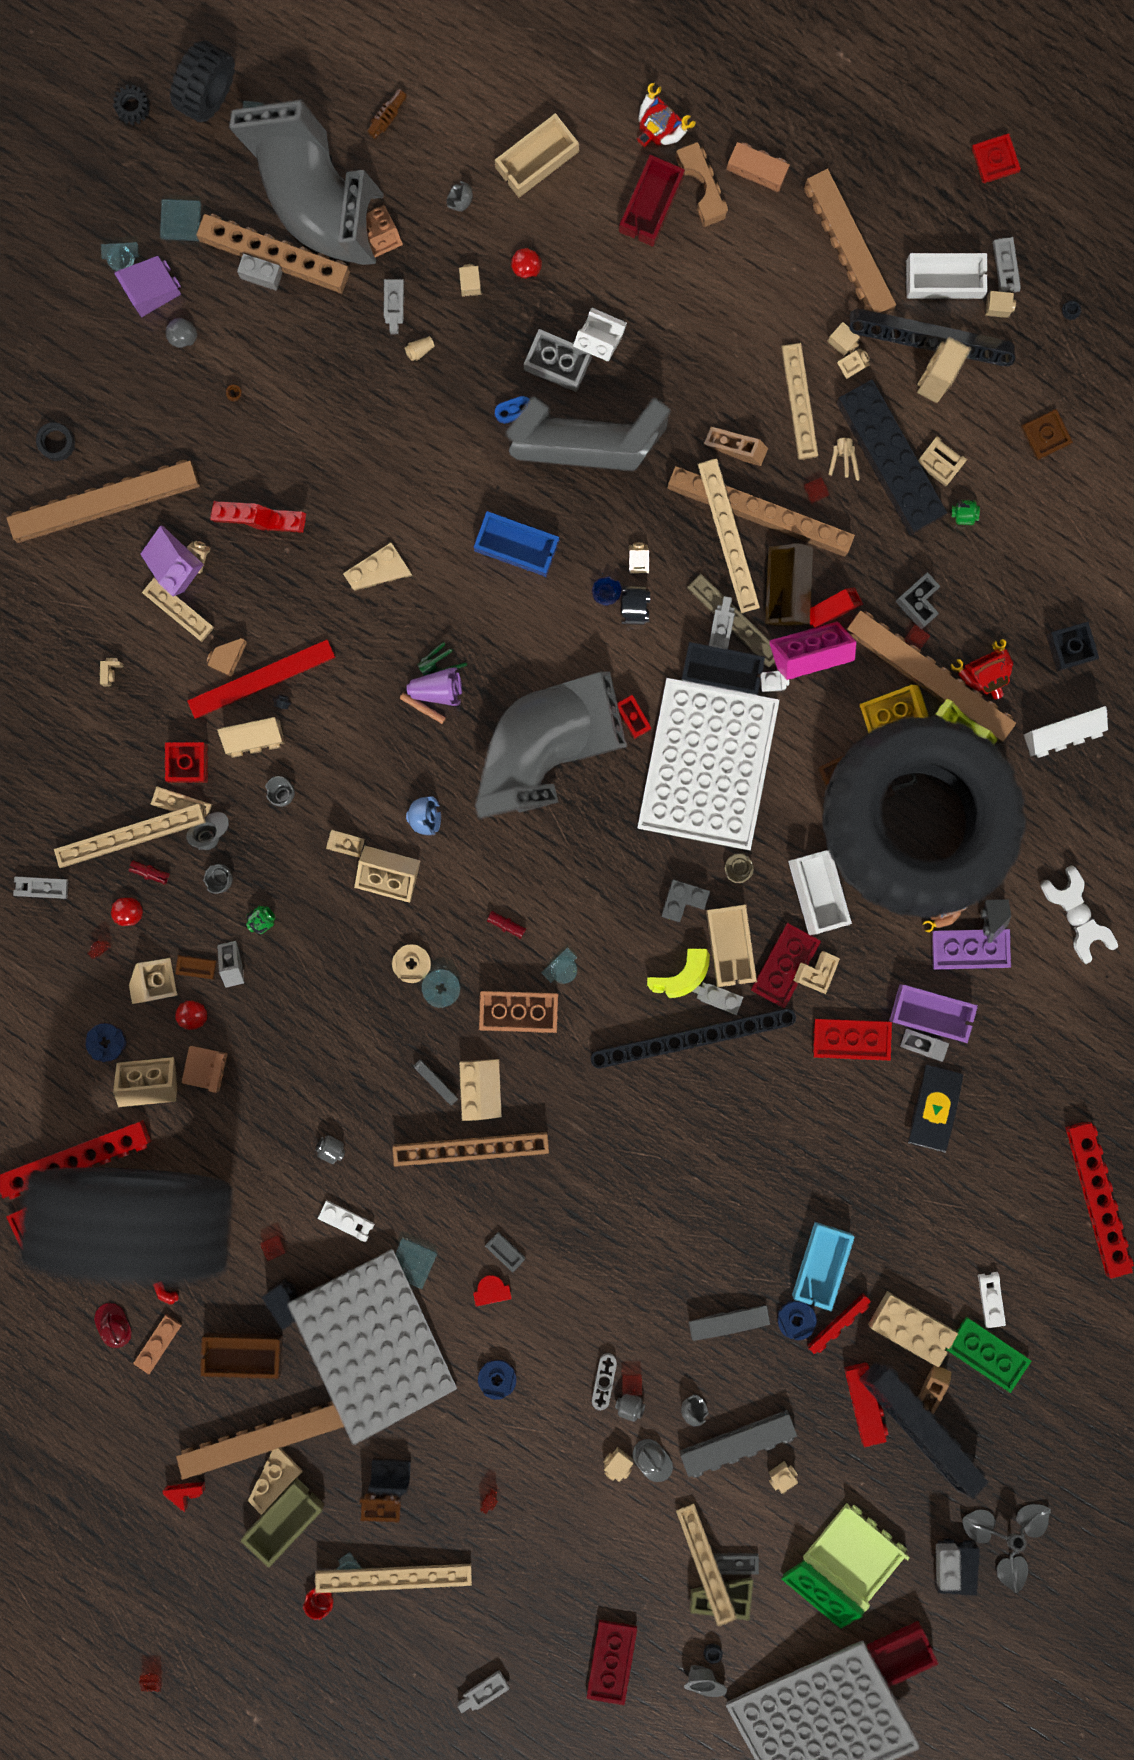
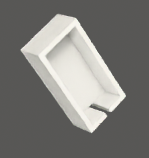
M910 253L906 260V298H983L987 293V274H985L987 271V253Z
M828 850L788 861L809 935L852 924L835 862L832 860Z

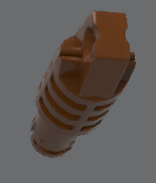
M398 89L390 101L385 102L371 120L368 133L374 139L381 132H385L398 115L399 107L407 98V95L402 90Z

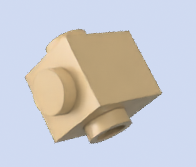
M619 1447L616 1448L613 1454L609 1453L603 1461L605 1463V1475L614 1481L616 1479L619 1482L622 1478L626 1479L632 1470L631 1466L634 1464L633 1458Z
M785 1461L769 1471L771 1477L769 1482L775 1490L779 1489L782 1494L798 1483L796 1479L797 1472L792 1465L788 1467Z

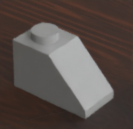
M233 941L218 945L219 973L225 987L243 984L244 972L237 942Z
M906 1029L900 1047L943 1062L949 1043Z

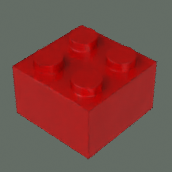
M204 742L165 743V781L169 783H208V744Z

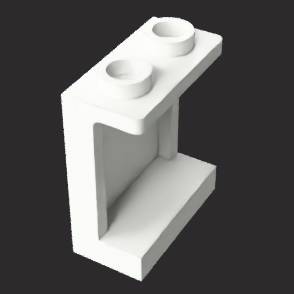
M591 308L587 321L583 328L578 331L573 346L609 362L623 336L627 323Z

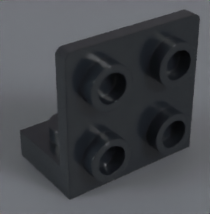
M373 1458L368 1492H373L374 1495L392 1493L394 1496H403L407 1494L410 1485L411 1460Z

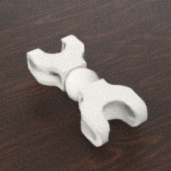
M1071 865L1066 869L1069 880L1067 887L1062 890H1056L1048 880L1041 881L1040 886L1048 901L1060 904L1064 911H1067V920L1071 925L1075 926L1074 929L1076 931L1073 947L1081 961L1088 964L1092 961L1089 947L1094 940H1102L1106 947L1111 950L1118 948V944L1110 929L1097 925L1094 919L1091 918L1090 908L1083 904L1084 901L1082 899L1084 881L1077 869Z

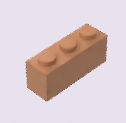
M737 142L728 162L727 170L779 192L790 164H787L782 158L769 156L765 151L752 149L747 143Z

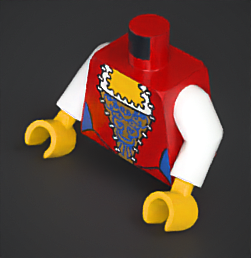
M655 83L648 86L649 94L646 95L641 105L638 118L640 122L639 129L643 133L637 140L643 147L650 141L657 146L676 143L687 132V128L695 126V121H692L689 125L687 123L691 116L687 115L681 119L659 97L655 99L654 96L661 92V87H658L656 93L653 92L652 87Z

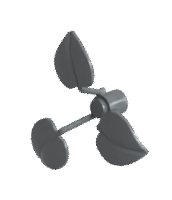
M1030 1504L1018 1511L1016 1521L1022 1526L1019 1530L1020 1534L1011 1533L1006 1536L994 1531L996 1521L994 1516L987 1510H975L965 1515L962 1519L965 1532L975 1542H989L991 1533L1007 1540V1545L1014 1551L1009 1555V1558H1003L999 1561L996 1573L999 1580L1014 1593H1019L1024 1586L1028 1575V1565L1023 1557L1016 1556L1013 1558V1556L1026 1547L1023 1531L1030 1537H1040L1045 1533L1051 1509L1044 1505Z

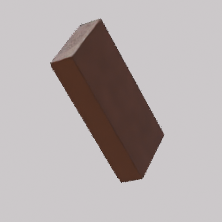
M178 955L175 974L214 979L217 960Z

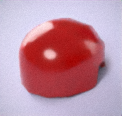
M524 248L518 250L512 257L511 268L517 276L527 279L528 277L538 275L542 268V263L535 251Z
M120 898L112 904V920L120 926L135 925L142 918L143 909L141 903L134 898Z
M185 1001L176 1009L175 1019L182 1028L195 1030L204 1025L207 1020V1011L201 1003Z
M316 1587L310 1590L303 1604L306 1615L313 1620H321L326 1617L333 1608L334 1598L332 1593H316Z

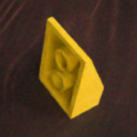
M910 685L859 704L868 732L898 719L906 717L926 718L929 716L919 685Z

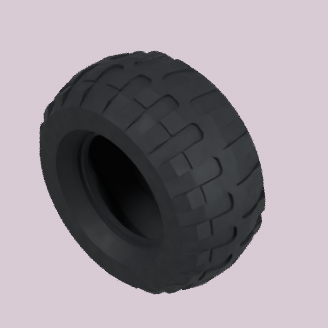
M927 716L926 718L906 717L875 728L848 750L837 764L825 791L822 823L828 843L827 848L832 860H835L841 871L840 874L849 885L854 886L862 894V897L896 914L935 917L958 912L979 902L1002 883L1011 866L1015 864L1021 850V839L1025 834L1026 818L1023 812V804L1025 802L1022 789L1018 786L1014 777L1015 771L1008 760H1004L997 751L998 748L986 737L982 738L974 733V729L959 722L952 723L944 718ZM912 773L928 774L943 780L957 793L965 810L966 829L960 846L950 858L935 862L916 860L903 854L890 842L882 826L880 807L883 794L893 779Z

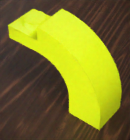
M946 699L936 713L938 717L944 718L949 722H959L974 729V733L982 738L986 737L993 744L998 740L990 730L968 718L949 699Z
M688 949L687 963L683 971L671 978L648 977L647 985L649 989L655 993L666 991L669 998L684 996L692 992L701 984L707 974L710 959L708 950Z

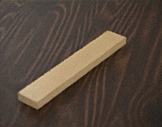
M801 343L782 346V354L798 459L818 457Z
M691 1504L676 1510L717 1625L735 1620L734 1610L695 1505Z

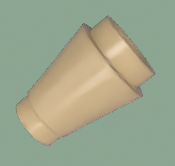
M431 337L408 343L405 351L411 361H418L435 345Z

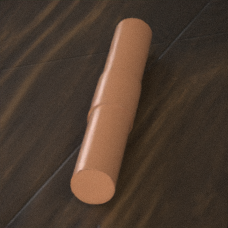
M404 692L402 693L400 699L441 724L446 720V717L427 705L412 699L411 696Z

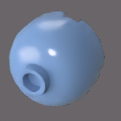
M433 796L415 800L406 814L407 822L410 823L415 832L421 835H435L434 832H438L440 828L441 813H437L436 806H439Z

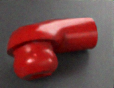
M153 1284L159 1300L167 1304H174V1302L178 1301L179 1296L177 1292L169 1293L165 1290L163 1284Z

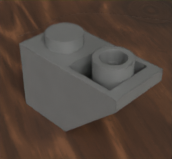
M1009 899L986 900L984 907H981V919H984L985 922L983 924V935L987 936L988 943H992L1009 925L1011 919Z

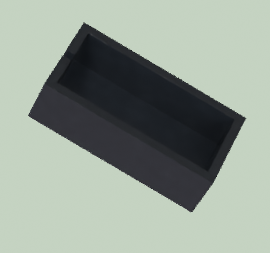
M689 642L681 681L758 695L761 678L756 677V674H762L765 657Z

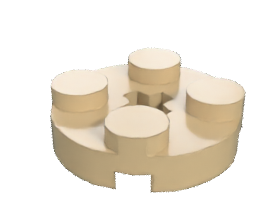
M413 944L405 945L394 955L392 968L402 981L415 983L427 976L431 968V959L427 951L422 947ZM410 958L417 962L414 969L406 966V962H409Z

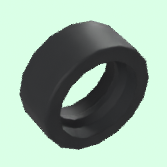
M51 422L39 429L36 435V444L38 450L46 458L52 461H61L67 459L72 454L75 448V439L65 425ZM52 431L62 432L67 439L65 448L57 453L48 451L44 444L46 436Z

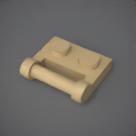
M937 436L918 461L926 472L944 486H947L966 462L967 458L959 456L941 442L942 439ZM935 447L957 464L953 466L934 451Z

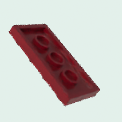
M786 923L756 978L757 982H754L751 991L785 1009L798 985V982L793 980L800 963L809 965L821 941Z
M599 1620L586 1699L625 1705L637 1626Z

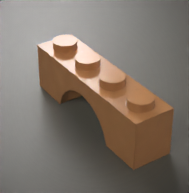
M697 142L677 150L676 160L679 167L685 169L684 175L696 177L704 186L705 196L698 203L697 211L703 226L706 227L724 220L728 208L725 200L722 201L719 194H721L718 183H714L712 178L714 176L712 167L710 165L707 166L705 161L707 158L703 147L700 148Z

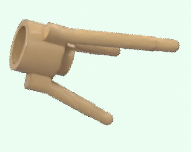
M850 438L838 439L837 446H834L829 475L833 473L839 453V456L844 457L845 477L848 478V456L851 455L855 477L858 481L860 477L853 440Z

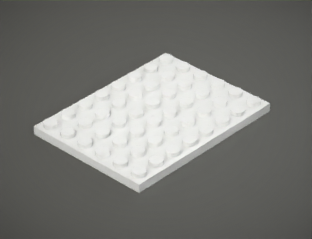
M666 678L637 829L751 850L779 700Z

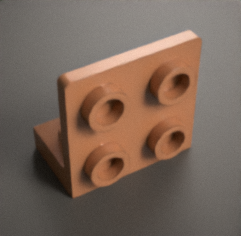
M385 206L375 208L366 214L368 241L374 257L403 245L397 228Z
M190 1046L182 1083L206 1088L210 1092L216 1093L220 1091L228 1053Z

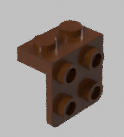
M366 1493L360 1498L359 1503H362L361 1521L400 1522V1497L394 1496L391 1493L385 1494L384 1497H377L373 1493Z

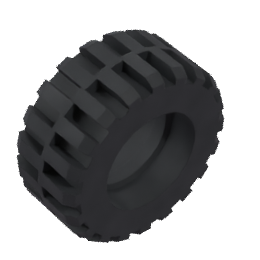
M206 40L194 43L193 47L188 49L187 54H184L173 77V83L170 88V101L173 107L197 122L208 121L209 118H212L215 112H218L221 104L224 103L225 97L229 93L230 85L233 82L235 62L232 55Z

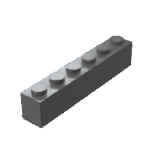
M786 1410L679 1450L688 1477L693 1476L695 1478L703 1475L704 1471L709 1469L711 1471L720 1469L725 1463H736L741 1457H752L762 1449L771 1450L778 1443H789L794 1440V1437H797L790 1415Z

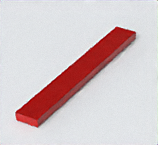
M325 640L192 698L187 702L194 718L197 719L336 657L329 641Z

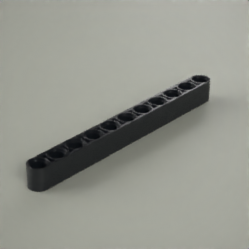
M783 1008L600 1049L592 1053L591 1063L595 1068H605L784 1028L795 1023L796 1015L792 1010ZM785 1012L791 1014V1020L787 1023L782 1021V1015ZM767 1016L773 1019V1023L769 1027H765L763 1024V1019ZM748 1020L754 1023V1028L751 1031H746L744 1028V1024ZM728 1025L735 1026L734 1034H726L725 1029ZM709 1029L716 1030L717 1035L714 1039L707 1038L706 1033ZM691 1033L698 1035L696 1043L688 1042V1036ZM673 1037L679 1039V1045L675 1048L669 1045V1040ZM654 1041L661 1044V1048L657 1052H653L650 1049V1045ZM634 1046L642 1048V1053L639 1056H634L631 1053ZM615 1050L623 1052L621 1060H615L612 1057ZM597 1054H602L605 1057L602 1064L594 1062V1057Z

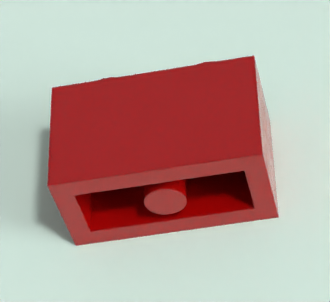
M633 695L617 703L620 716L633 739L651 730L650 724Z

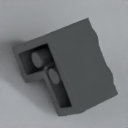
M927 572L895 601L920 629L924 628L939 614L926 599L940 585Z
M672 880L661 917L680 922L685 905L704 910L710 891Z

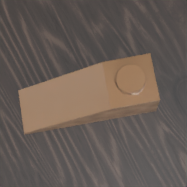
M714 427L710 428L704 443L707 447L759 466L762 465L768 450L759 439Z
M932 1366L918 1396L924 1403L923 1408L926 1411L929 1410L933 1414L935 1413L949 1387L951 1371L940 1366Z

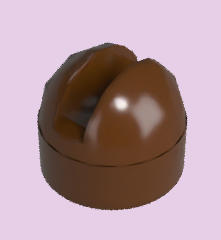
M237 385L228 386L226 397L232 402L239 400L241 397L240 387ZM231 390H233L235 397L232 396Z

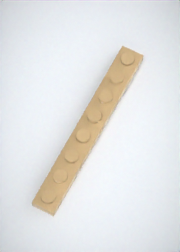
M716 458L698 464L741 613L760 608L718 460Z
M196 804L54 849L59 868H63L206 823L201 804Z
M471 1564L316 1571V1593L472 1586Z

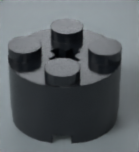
M623 585L622 589L626 592H622L621 614L622 618L625 619H621V624L645 625V622H649V611L646 608V603H650L649 589H646V586Z

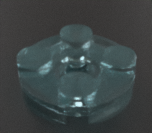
M439 969L432 971L423 980V996L434 1007L443 1008L450 1006L459 997V980L448 970ZM443 983L444 987L447 988L446 992L443 991L439 994L436 985Z

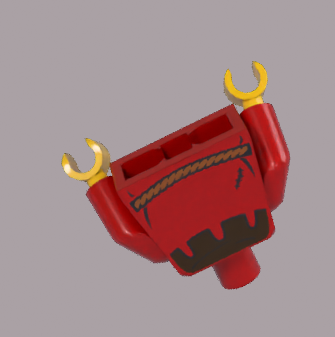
M1004 639L1000 640L1002 647H999L995 641L993 643L994 652L965 665L966 669H963V662L959 659L957 660L960 664L959 668H955L951 664V669L954 672H959V676L967 686L984 694L991 693L993 699H999L1004 696L1001 687L1009 684V677L1013 668L1011 656L1008 650L1004 648L1006 646Z

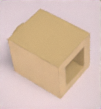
M467 264L459 268L462 296L480 295L478 266Z
M991 291L987 296L985 315L1008 318L1015 311L1016 300H1013L1014 293Z
M842 322L832 333L828 342L846 356L848 352L853 353L859 346L857 342L860 337L853 334L849 327Z

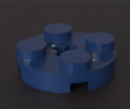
M103 1023L96 1025L87 1033L86 1048L94 1060L101 1062L115 1060L125 1048L126 1040L124 1033L113 1024ZM103 1037H106V1040L110 1039L108 1048H105L104 1045H101Z
M790 1301L778 1311L777 1323L780 1331L786 1337L793 1340H803L813 1333L817 1321L813 1309L805 1302ZM794 1316L802 1317L800 1325L792 1324Z
M495 1359L487 1361L478 1374V1385L483 1394L494 1400L503 1399L511 1394L516 1386L514 1367L504 1360ZM500 1375V1378H502L503 1381H499L498 1384H494V1380H492V1377Z

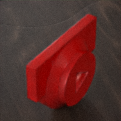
M495 1275L483 1277L478 1284V1291L473 1292L476 1306L512 1299L509 1285L504 1286L503 1281Z

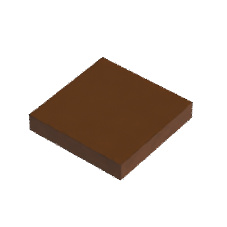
M1057 409L1021 426L1037 461L1073 443Z

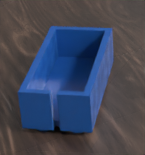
M487 511L474 545V551L547 577L552 557H554L559 543V537Z

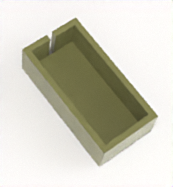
M298 1478L260 1516L241 1539V1542L268 1568L318 1516L325 1505L313 1492L309 1495V1489Z

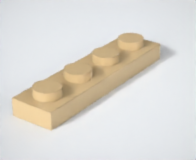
M155 578L143 590L142 593L201 642L214 628L177 596L169 594Z

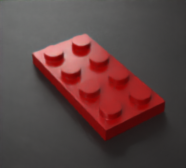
M814 1019L813 1057L891 1061L892 1022Z

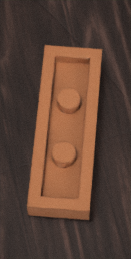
M166 1314L133 1364L150 1374L182 1324Z

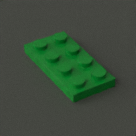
M965 1317L956 1331L958 1335L950 1349L947 1347L945 1349L1011 1393L1028 1368L1031 1360L968 1317Z
M805 1560L785 1572L781 1580L840 1629L862 1617L864 1609Z

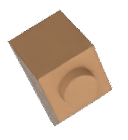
M240 638L216 647L214 652L211 651L208 655V666L232 677L247 642Z

